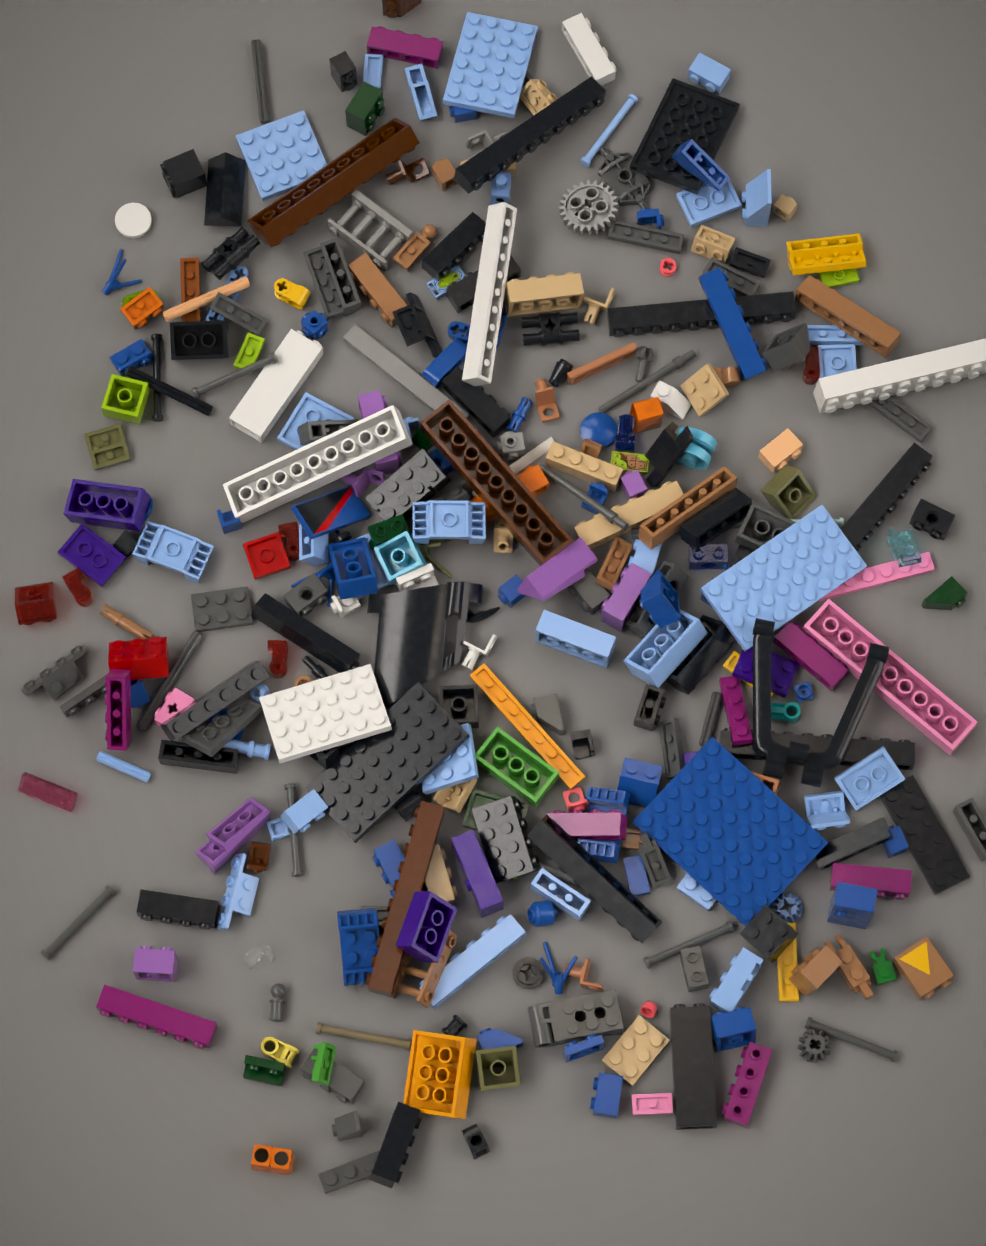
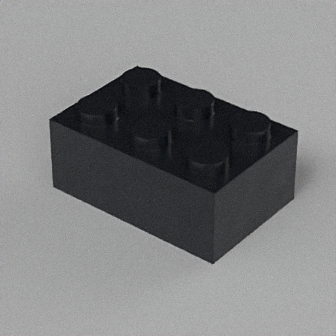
M227 320L169 322L171 360L229 357Z

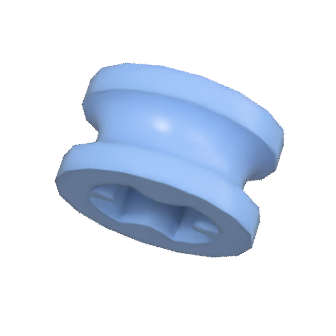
M259 684L250 690L251 698L255 702H260L259 697L270 694L269 688L265 684Z

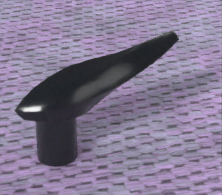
M500 607L480 611L475 614L468 608V619L466 622L476 623L485 620L496 613Z

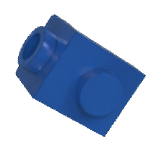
M644 208L637 211L636 222L637 225L655 223L656 229H661L664 226V217L660 215L659 208L651 210Z
M591 482L587 495L603 506L608 497V489L601 483L595 484ZM582 502V508L592 513L599 514V512H597L595 509L587 505L585 502Z

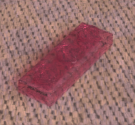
M27 772L22 774L18 789L21 793L69 812L73 811L78 795L77 792Z

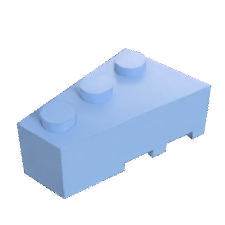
M743 947L739 955H735L730 962V965H732L728 972L725 971L719 981L722 983L719 988L715 987L709 996L711 998L710 1005L726 1013L734 1011L760 970L763 959Z

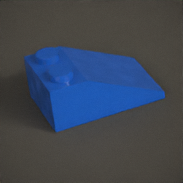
M365 537L328 544L340 600L378 593L376 575Z

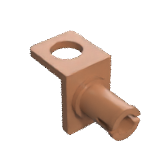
M538 379L535 382L537 388L535 396L541 422L559 419L554 388H548L545 379ZM547 409L554 411L551 416H545L543 412Z
M585 958L582 967H572L568 976L579 978V984L582 988L604 992L605 989L602 985L587 982L591 966L589 959Z

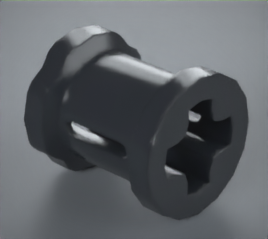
M454 1015L453 1020L447 1027L442 1028V1032L447 1035L457 1036L463 1028L466 1029L468 1026L461 1018Z

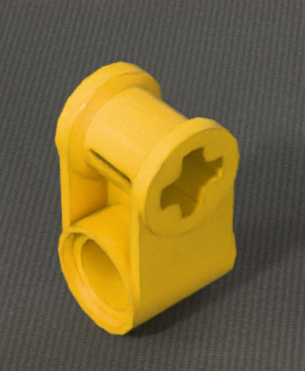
M278 279L274 283L275 297L296 309H303L311 292L307 288L290 282L287 279Z

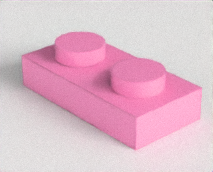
M672 1093L633 1094V1116L673 1114Z

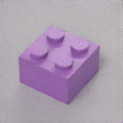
M151 946L135 948L133 973L136 979L176 982L178 957L172 948L160 947V950L152 949Z

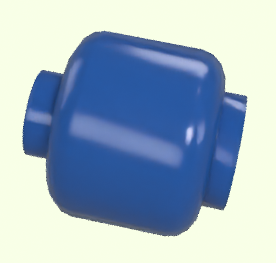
M549 900L533 902L527 911L528 920L535 927L553 925L555 918L558 917L557 907L553 906Z

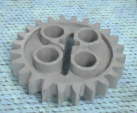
M587 180L586 185H584L580 181L579 187L573 184L574 190L567 189L568 195H562L563 200H560L561 206L559 207L560 217L563 219V224L568 226V230L574 229L575 234L579 230L582 236L585 234V231L588 232L589 236H591L592 231H595L596 234L599 233V229L605 231V226L611 227L610 221L615 222V216L619 215L618 197L615 196L614 190L611 191L610 186H604V182L598 185L597 180L593 184H590V181Z

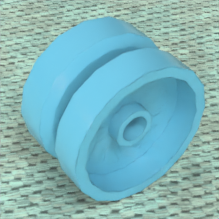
M685 427L679 428L676 437L680 435ZM688 427L693 435V440L677 462L697 470L707 469L711 461L710 454L714 453L717 441L704 431Z

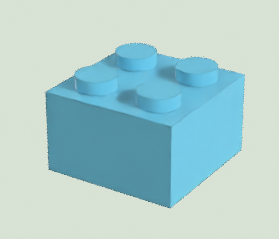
M408 531L374 548L389 582L395 586L397 585L396 578L427 565L418 544H415L413 540V535Z

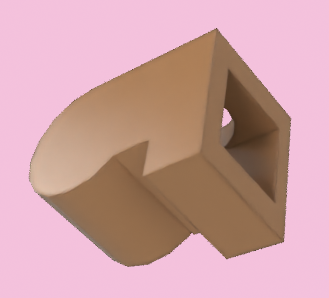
M738 367L713 368L725 388L741 384Z

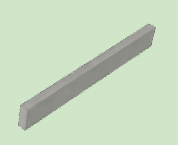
M356 324L343 337L345 342L432 411H435L449 400L447 396ZM451 400V402L466 417V419H468L469 414Z

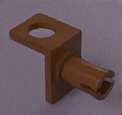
M424 158L409 165H406L400 159L398 160L400 168L386 174V177L391 185L404 178L413 183L429 175L430 171ZM417 165H422L424 168L421 174L414 173V168Z

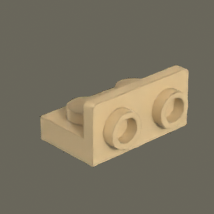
M530 79L522 88L520 99L533 115L558 99L556 95L549 91L547 84L541 79Z
M701 225L694 237L691 251L709 259L712 257L725 264L736 238Z

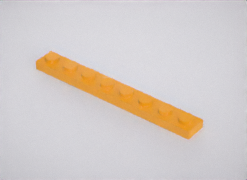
M485 663L470 674L472 681L478 685L480 690L546 763L559 771V778L570 791L585 779L584 774Z

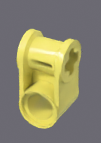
M266 1037L261 1043L263 1055L274 1061L285 1063L288 1069L292 1068L291 1064L296 1054L300 1053V1050L273 1037ZM273 1043L276 1048L274 1051L268 1052L264 1048L265 1045Z

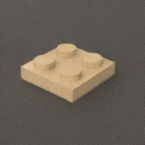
M711 364L704 365L680 385L698 416H704L729 395Z

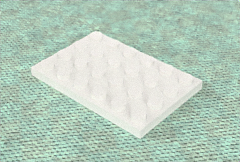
M371 664L259 697L279 763L392 730Z

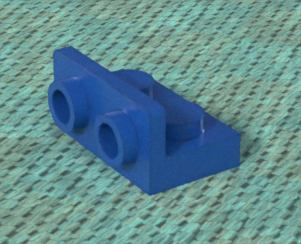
M140 339L109 358L119 375L125 376L130 366L137 369L150 364L151 360H153V355L144 341Z

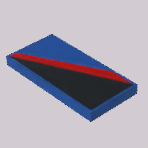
M351 485L298 503L291 508L310 539L367 520L371 516L361 499L356 497Z

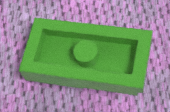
M322 1042V1044L319 1043V1045L313 1046L314 1049L318 1050L317 1056H311V1059L315 1061L311 1081L329 1086L336 1046Z

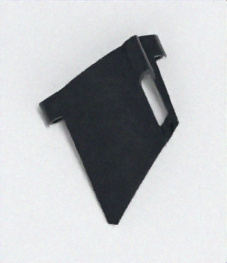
M464 581L447 582V584L416 588L390 594H369L367 614H379L374 676L385 708L404 696L417 682L422 685L460 662L469 602L481 605L483 585ZM456 615L458 617L456 648L452 654L443 658L446 622L449 617Z

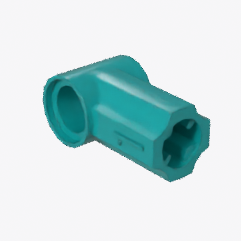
M771 702V720L786 721L789 724H795L800 720L801 709L797 703ZM789 710H795L797 714L795 716H789L787 712Z

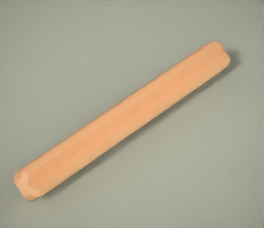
M242 277L163 312V316L167 322L212 303L218 292L229 296L249 287L250 282L247 277Z

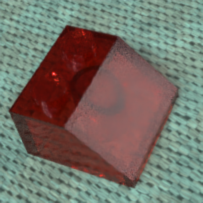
M53 582L15 588V609L19 625H32L36 622H51L57 619Z

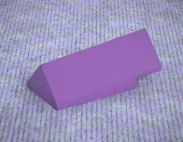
M580 537L526 576L517 589L518 593L545 601L585 577L584 569L598 561L597 557Z
M250 797L206 834L210 840L195 853L215 875L267 824L266 822L270 821V811Z

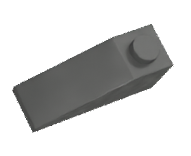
M358 419L306 422L298 426L300 445H308L357 422Z

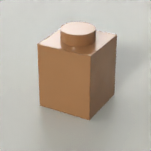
M448 158L440 159L431 166L432 175L442 191L458 184L454 180L455 169Z

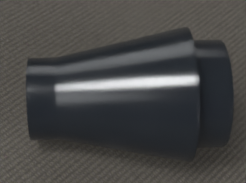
M560 359L559 362H556L548 382L554 387H558L567 378V373L572 371L573 366L566 360Z

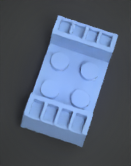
M436 500L413 502V540L415 544H429V539H469V544H483L486 539L485 503Z
M147 521L132 555L137 561L149 565L150 562L184 574L186 580L198 583L214 546L165 525Z

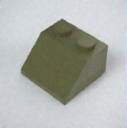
M785 465L761 489L769 504L788 519H795L817 496L801 471L789 465Z
M516 1045L476 1050L479 1090L521 1086Z

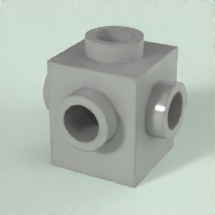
M509 431L500 435L497 449L498 453H502L503 459L515 460L525 455L522 432L514 433Z

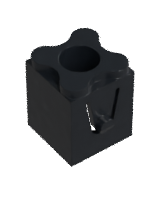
M194 149L165 160L163 164H160L162 176L173 198L182 197L207 186L205 172Z

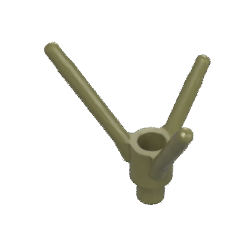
M439 539L429 542V544H418L423 557L428 559L449 578L453 577L429 555L431 547L440 546L441 543L447 542L449 539Z

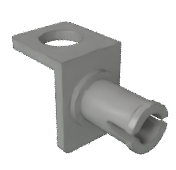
M484 130L469 137L466 142V148L468 149L479 143H483L485 148H487L507 133L502 132L494 137H490L488 132Z

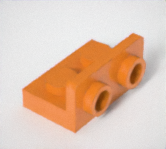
M148 287L120 308V311L135 330L136 328H143L148 323L147 320L152 316L154 318L159 316L163 312L164 305L151 287Z

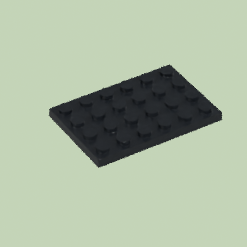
M672 78L633 157L630 169L698 195L704 182L686 171L671 156L682 143L692 139L704 152L715 160L740 108V103Z

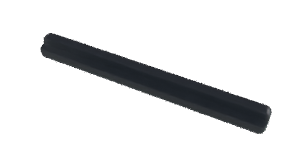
M132 366L126 372L127 377L147 382L150 388L207 416L212 412V405Z

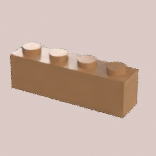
M365 253L348 265L353 282L356 281L363 296L367 295L370 299L369 303L374 310L378 309L384 323H389L391 327L397 325V322L393 316V311L407 306V304Z

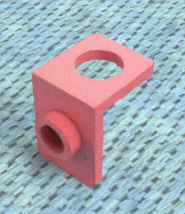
M581 787L563 792L568 813H572L573 810L584 811L587 808L588 801L584 799ZM576 793L579 795L580 801L570 803L568 798L571 794Z

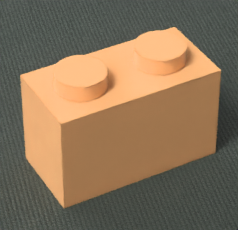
M787 428L759 451L758 458L774 473L787 465L789 460L798 458L802 453L803 444Z

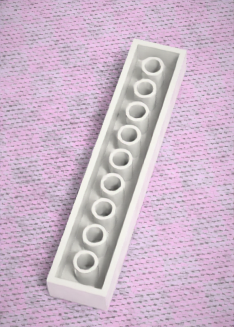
M986 338L819 378L813 392L819 412L832 413L839 408H852L855 404L861 403L865 405L876 399L886 400L890 396H903L913 390L919 392L926 387H939L946 382L956 383L963 378H976L979 374L986 373Z
M392 405L224 483L223 487L235 518H239L240 522L244 523L413 444L400 411Z

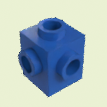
M316 310L311 313L308 312L302 318L301 331L307 338L310 337L312 340L317 341L329 331L328 319L323 313L319 314Z

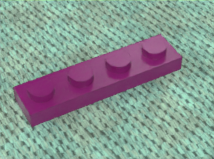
M734 676L719 678V684L733 746L752 744L753 738L740 680Z

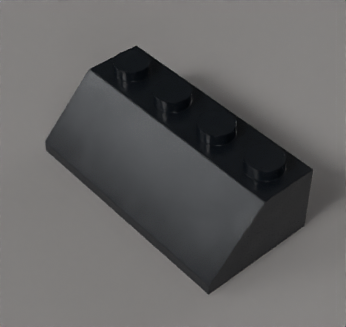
M702 615L699 620L707 634L665 680L676 690L688 695L736 640L723 622Z

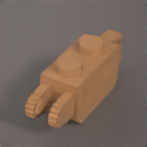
M840 934L835 935V940L841 948L839 951L836 952L829 940L824 942L843 961L837 968V971L849 989L855 991L856 994L860 992L865 1000L872 997L873 992L869 988L872 984L870 982L871 977L850 945H846Z

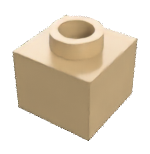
M782 194L773 206V213L788 222L796 212L797 203L790 196L786 197Z

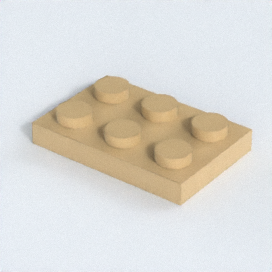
M639 1015L601 1062L617 1075L623 1076V1080L633 1087L670 1042V1039Z

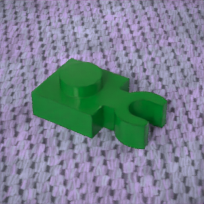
M884 948L880 949L881 957H876L874 951L870 952L871 960L876 962L871 968L877 986L897 979L891 960L885 961L884 959L886 956Z

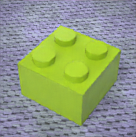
M112 374L101 407L103 416L140 425L150 393L148 383Z

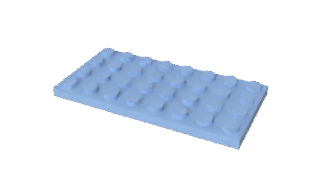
M821 505L700 588V591L745 652L753 646L754 635L752 633L756 618L775 622L774 632L865 569L867 565L825 507Z

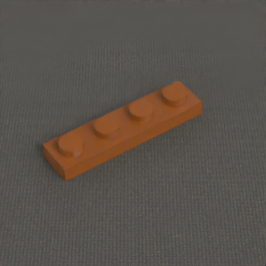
M180 258L181 304L200 296L199 258ZM201 308L182 315V322L201 321Z

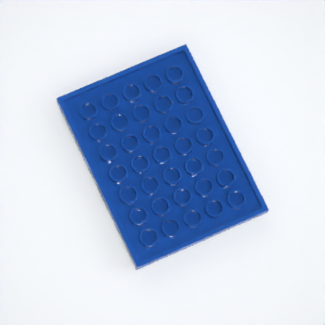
M713 737L632 822L642 832L647 831L648 837L651 840L655 839L662 851L745 927L765 905L769 907L828 844L818 832Z

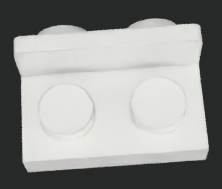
M431 563L396 578L399 591L439 585L434 576V568Z

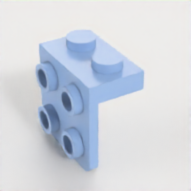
M842 790L804 795L806 819L815 830H824L830 826L841 828L850 823V818L845 811L844 793Z

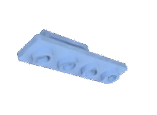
M245 853L235 854L231 860L232 868L226 880L227 889L221 900V913L217 917L218 930L229 928L232 912L244 916L251 915L259 878L242 873L247 855Z

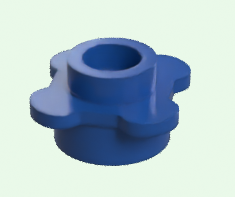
M805 682L793 686L797 702L801 703L803 700H812L814 698L811 683Z

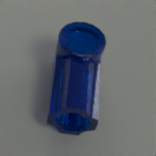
M628 414L619 416L615 451L634 453V416Z

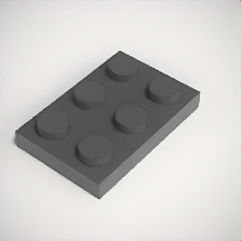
M248 586L191 594L196 632L253 625Z

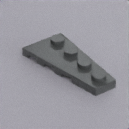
M247 698L228 709L226 714L217 715L212 718L211 723L205 726H198L196 731L190 735L188 733L182 736V740L184 743L212 757L263 712L262 705Z

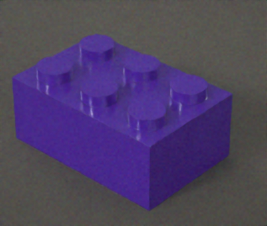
M415 891L395 946L421 962L438 963L458 908L431 891Z

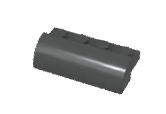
M338 237L320 243V247L303 252L326 318L329 320L343 314L346 317L355 313L361 307V301Z

